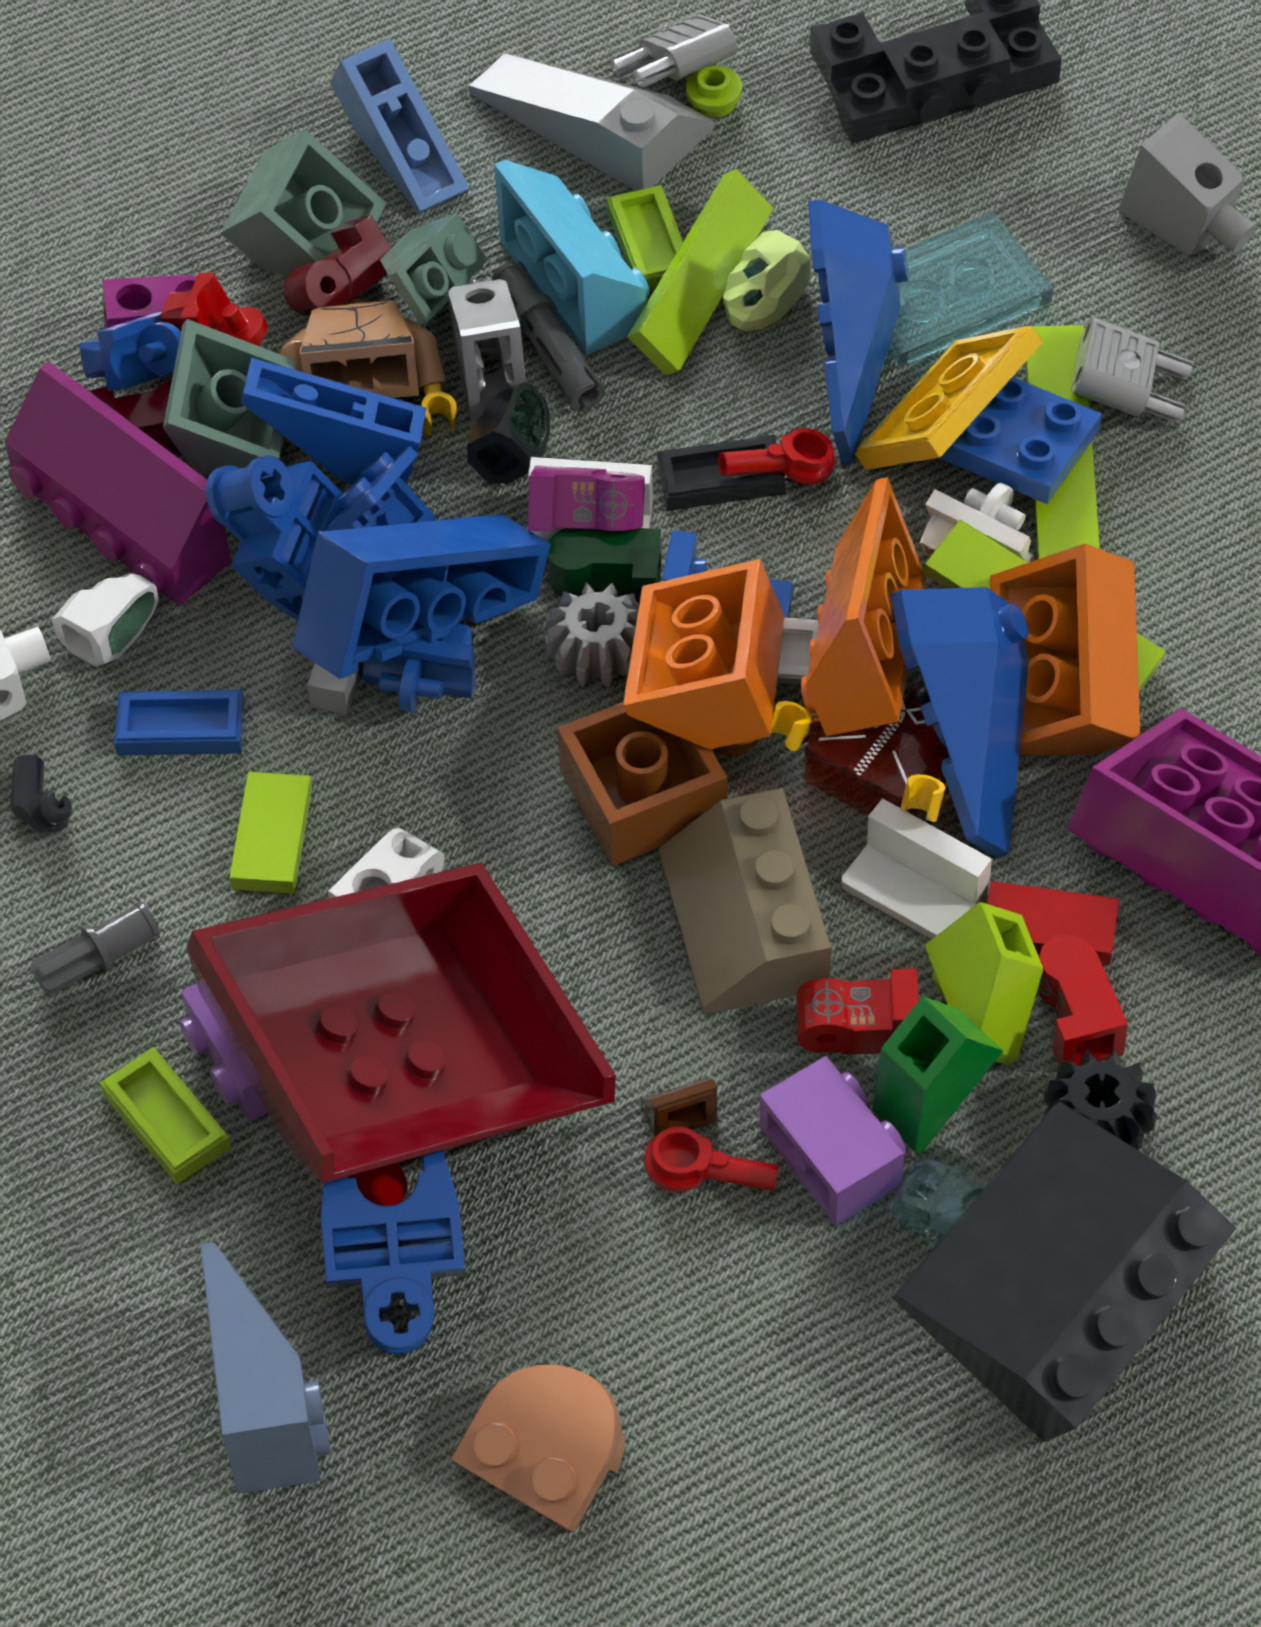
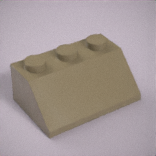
M783 787L720 800L659 847V858L703 1015L796 996L798 988L804 983L815 979L830 978L831 946Z

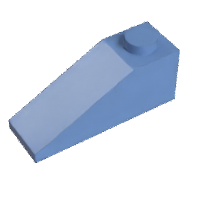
M389 38L341 60L330 84L357 134L418 215L468 192L470 188L391 39Z

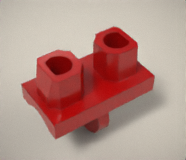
M214 272L198 273L191 292L169 293L161 312V321L171 323L180 332L183 323L188 319L261 347L260 342L267 333L268 325L261 311L253 307L239 308L236 304L231 303Z

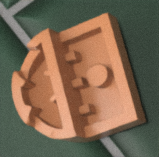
M537 1365L511 1373L491 1389L451 1460L564 1528L575 1532L609 1470L617 1471L624 1453L625 1435L622 1433L620 1416L615 1405L616 1400L598 1380L570 1367Z

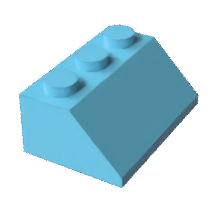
M502 160L494 164L500 243L516 264L520 261L525 265L539 291L550 296L557 306V317L584 353L589 355L627 337L644 309L646 301L651 297L649 286L643 274L637 268L631 270L621 258L618 245L613 236L608 231L601 232L591 219L590 211L584 199L579 194L572 195L558 176L508 160Z

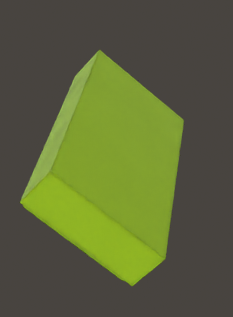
M662 185L606 197L607 213L626 263L631 270L637 268L643 274L650 291L656 289L683 243Z
M248 772L229 877L232 890L295 894L312 794L311 776Z
M152 1047L99 1082L103 1096L176 1185L232 1148L229 1136L155 1047Z

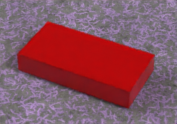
M990 881L987 904L1022 915L1038 955H1040L1042 946L1049 939L1057 935L1072 934L1081 936L1089 941L1096 950L1101 964L1110 965L1119 899Z

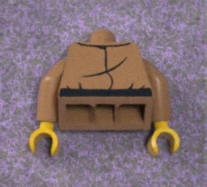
M354 298L345 305L318 307L312 310L307 328L299 331L282 346L279 352L280 355L296 360L295 370L387 397L419 396V391L425 392V397L421 403L422 407H426L423 432L431 436L432 423L430 415L438 413L448 418L451 432L455 428L456 402L451 395L442 392V387L446 386L447 383L437 340L431 331L410 319H404L395 302L380 301L367 303L362 299Z

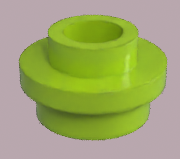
M710 65L692 73L688 77L686 96L693 108L709 118L723 117L731 113L742 96V81L739 75L732 69L720 65Z

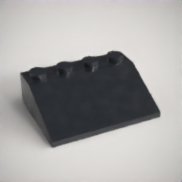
M1058 1102L1044 1116L899 1288L892 1299L1031 1431L1045 1442L1072 1431L1080 1425L1237 1228L1187 1180L1068 1106Z

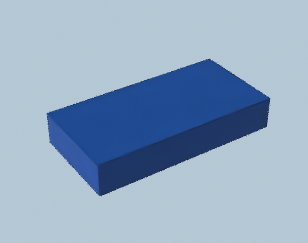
M243 690L118 692L114 739L117 755L242 753L245 706Z

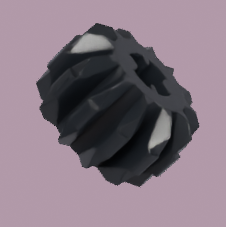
M1087 1049L1081 1055L1079 1066L1063 1060L1062 1064L1057 1068L1056 1080H1049V1083L1046 1084L1043 1101L1046 1103L1047 1108L1044 1110V1116L1056 1103L1061 1102L1133 1148L1140 1150L1143 1147L1144 1135L1150 1134L1155 1127L1157 1113L1154 1112L1153 1106L1155 1105L1157 1094L1154 1084L1142 1082L1143 1070L1141 1069L1140 1062L1121 1068L1119 1066L1120 1058L1116 1050L1106 1058V1062L1097 1061Z

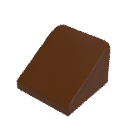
M714 1079L697 1080L642 1098L641 1107L653 1136L655 1137L661 1131L670 1127L681 1126L693 1130L716 1122L718 1120L717 1086Z

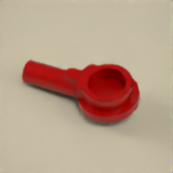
M799 428L788 435H783L780 444H772L768 449L721 452L718 457V469L722 476L782 472L795 482L817 484L824 482L832 473L835 465L834 449L829 438L823 433L810 428Z
M675 1126L661 1131L649 1142L644 1154V1169L649 1179L659 1188L670 1192H686L695 1189L706 1179L775 1191L779 1165L728 1156L724 1152L712 1150L709 1138L700 1137L698 1133L686 1127Z

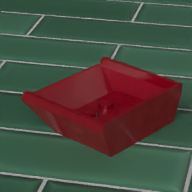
M482 862L197 929L191 932L187 952L201 996L287 1146L321 1183L615 1102L616 1074Z

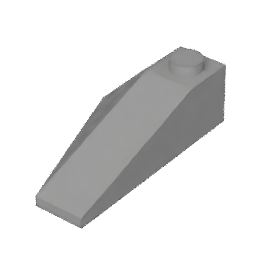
M505 53L469 85V93L635 191L653 187L714 129L713 120L669 95Z

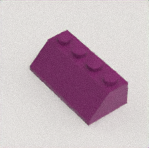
M48 361L39 369L5 440L11 466L8 470L11 481L26 497L32 498L36 496L47 504L55 517L65 527L71 530L77 527L90 537L95 547L105 558L113 562L117 559L133 570L134 574L142 575L153 582L157 588V593H163L180 606L231 563L225 526L214 518L207 503V479Z

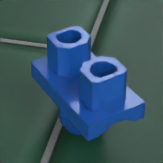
M157 312L97 331L98 339H92L80 344L85 376L87 378L105 377L108 391L123 390L173 373L181 332L171 323L162 322L161 312Z
M457 623L450 629V635L433 642L426 638H419L402 645L401 655L383 662L375 657L367 659L363 664V681L378 683L379 690L399 693V709L403 712L414 713L418 707L420 696L441 699L442 694L472 698L476 680L471 628L468 625Z

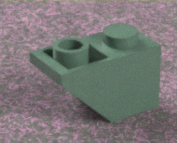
M458 212L409 230L380 259L388 276L420 325L428 322L448 302V290L452 287L465 285L488 261Z

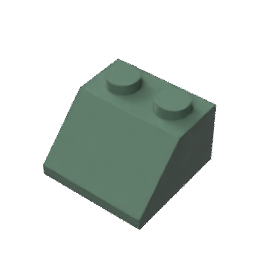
M303 129L263 152L220 233L262 270L287 276L293 268L319 261L338 248L330 233L345 222L372 215L377 223L386 202L306 129Z
M187 319L182 325L163 429L190 467L206 477H209L219 467L233 465L238 468H244L253 459L266 455L279 459L283 435L240 402L251 358L293 370L296 367V360Z

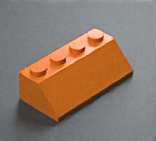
M886 477L877 479L838 541L832 569L827 570L825 574L827 591L824 604L818 606L819 626L816 639L810 641L809 653L811 662L808 675L802 677L801 692L807 711L810 714L817 713L826 736L899 722L909 670H907L900 649L890 594L899 590L924 589L926 576L889 479Z

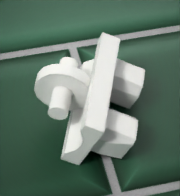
M998 483L988 495L971 488L965 497L964 504L934 489L925 505L930 520L920 540L922 552L927 557H931L959 519H961L1026 562L1036 560L1035 555L1029 553L1030 537L1017 531L1024 523L1026 515L1010 507L1014 496V490L1011 487Z

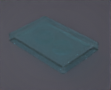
M994 211L905 248L909 282L899 283L901 307L888 352L897 364L902 367L946 348L956 340L969 338L1052 302L1053 287Z

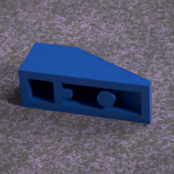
M251 358L240 402L341 481L352 485L361 479L360 473L385 451L393 459L408 446H411L417 453L426 413V407L255 358ZM414 460L400 475L405 483H407Z

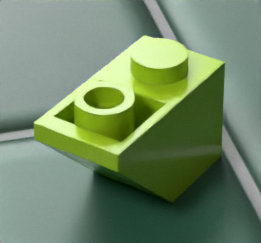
M979 902L926 943L925 948L934 968L933 980L939 991L944 995L947 1005L960 1009L1003 1050L995 1062L1009 1066L1019 1057L1043 972V966L1022 915Z

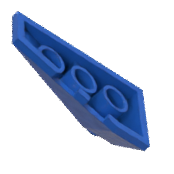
M819 199L808 201L813 269L815 273H818L819 288L823 304H817L819 322L822 327L827 356H833V358L824 360L831 428L841 463L844 465L854 463L855 453L862 438L901 307L899 283L909 282V273L904 246L894 248L887 224Z
M987 587L908 589L890 594L900 649L907 670L920 668L931 702L920 706L926 725L934 727L940 741L948 749L950 757L942 761L941 768L965 838L997 858L1009 854L1029 668L1024 641L1029 634L1026 619L1016 604L1007 602Z

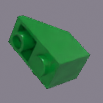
M922 996L881 1048L872 1110L883 1121L890 1122L898 1131L902 1140L914 1152L922 1154L1002 1054L1003 1050L960 1009Z

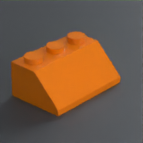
M1084 543L990 575V590L1007 602L1014 603L1020 608L1029 630L1028 637L1024 639L1029 668L1019 755H1093L1124 746L1140 736L1134 562Z
M760 559L642 586L623 707L628 716L707 749H715L733 744L744 745L756 739L771 736L785 615Z

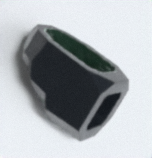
M523 382L504 389L487 402L483 414L472 423L467 443V462L485 481L508 484L529 473L531 457L541 458L544 454L550 435V412L545 398L532 384Z

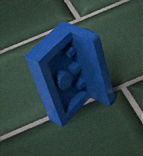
M408 446L394 459L385 451L360 473L361 479L355 482L338 498L337 503L343 510L327 528L333 531L434 521L436 516L400 477L418 456L414 449Z

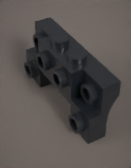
M965 0V7L970 14L969 17L884 42H879L863 12L811 27L810 53L828 85L841 125L850 142L853 144L927 121H935L944 116L978 106H986L998 100L1059 83L1061 57L1039 22L1040 3L1038 0Z

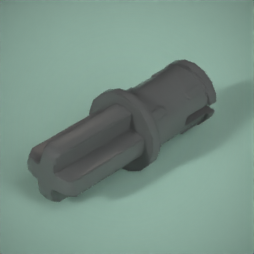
M139 901L133 907L94 928L88 924L82 926V934L35 959L31 966L40 987L48 994H54L100 968L104 972L112 970L111 962L151 940H157L160 938V931L149 909L142 901Z

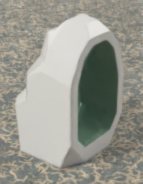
M128 573L119 578H107L87 590H80L74 593L53 617L52 623L55 635L72 654L95 667L119 659L141 635L153 616L159 601L157 588L153 582L144 576Z

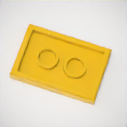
M1032 326L956 340L857 448L855 455L866 470L940 458L1043 343Z

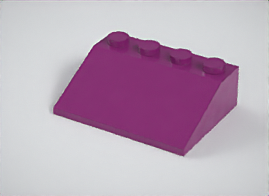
M1180 708L1092 767L1067 830L1085 840L1087 845L1096 853L1112 857L1138 873L1142 881L1149 886L1165 890L1191 906L1200 918L1219 924L1247 942L1253 951L1261 955V756Z

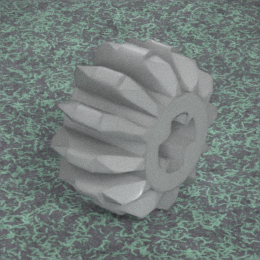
M587 582L581 596L563 592L560 607L549 609V615L546 619L547 635L545 636L546 652L549 654L550 659L555 660L556 669L559 670L561 677L576 674L577 681H579L582 688L592 678H600L607 689L613 681L614 674L628 678L639 604L635 600L634 593L618 597V591L613 583L603 592H594Z

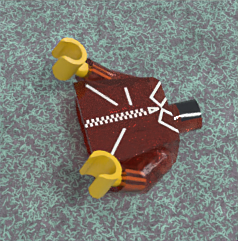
M924 682L916 683L903 699L899 722L831 736L825 735L817 713L810 714L801 705L790 701H781L776 704L773 711L771 734L781 733L786 735L785 746L791 751H797L801 743H807L805 745L804 781L867 816L870 815L883 798L899 807L901 811L908 812L915 817H918L921 810L927 812L926 819L936 822L939 810L953 801L941 768L942 761L950 757L948 749L940 741L934 727L926 725L920 706L931 702Z

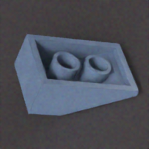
M215 1242L200 1244L222 1436L237 1494L321 1481L318 1455L329 1454L331 1450L319 1381L305 1383L300 1356Z

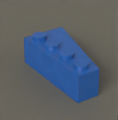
M503 514L318 532L292 648L341 679L358 672V663L375 657L383 662L401 655L402 645L422 637L433 642L450 635V629L459 622L469 619L477 624L535 601L538 597L551 543L528 531V529Z

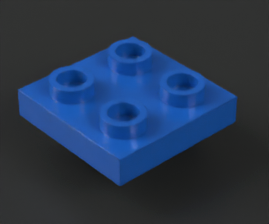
M1012 377L939 459L996 483H1003L1017 492L1048 504L1099 432L1102 413Z

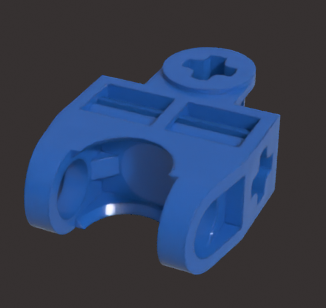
M266 455L253 459L244 468L227 465L215 469L210 474L206 484V499L209 509L214 518L220 524L227 527L241 541L231 566L266 601L290 617L298 620L303 601L300 595H304L318 532L330 531L327 527L343 510L337 503L338 498L343 493L312 461L286 467L278 458Z
M443 1150L422 1155L423 1172H418V1180L414 1191L406 1200L396 1205L381 1206L367 1200L360 1192L356 1178L349 1179V1176L324 1183L321 1230L326 1288L361 1285L366 1333L375 1346L388 1353H409L419 1348L428 1338L434 1319L431 1278L461 1276L464 1274L465 1263L459 1202ZM396 1299L404 1300L405 1309L411 1312L417 1311L419 1317L409 1320L407 1332L402 1334L394 1333L392 1323L388 1321L380 1322L379 1315L389 1312L391 1301Z

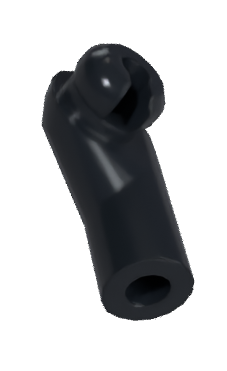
M34 755L18 756L14 759L10 808L13 814L40 833L53 834L62 831L68 825L69 818L72 815L71 801L65 794L60 800L55 799L54 791L47 793L43 791L45 763L41 758Z

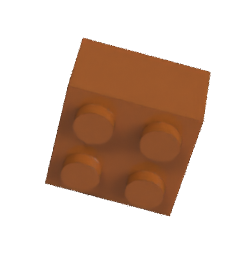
M623 702L557 727L560 771L612 866L661 847L718 801L728 799L727 776L711 749L628 716L623 707Z

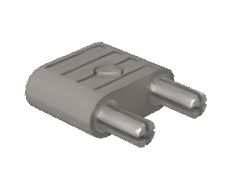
M698 14L641 39L638 49L611 61V68H614L612 71L618 78L634 72V77H637L635 79L637 84L643 88L666 77L674 80L686 77L735 55L738 52V46L732 30L726 23Z
M1092 316L1081 337L1071 392L1136 417H1140L1143 411L1174 423H1179L1184 416L1185 405L1151 392L1154 371L1158 370L1186 380L1192 370V361L1160 350L1158 340Z

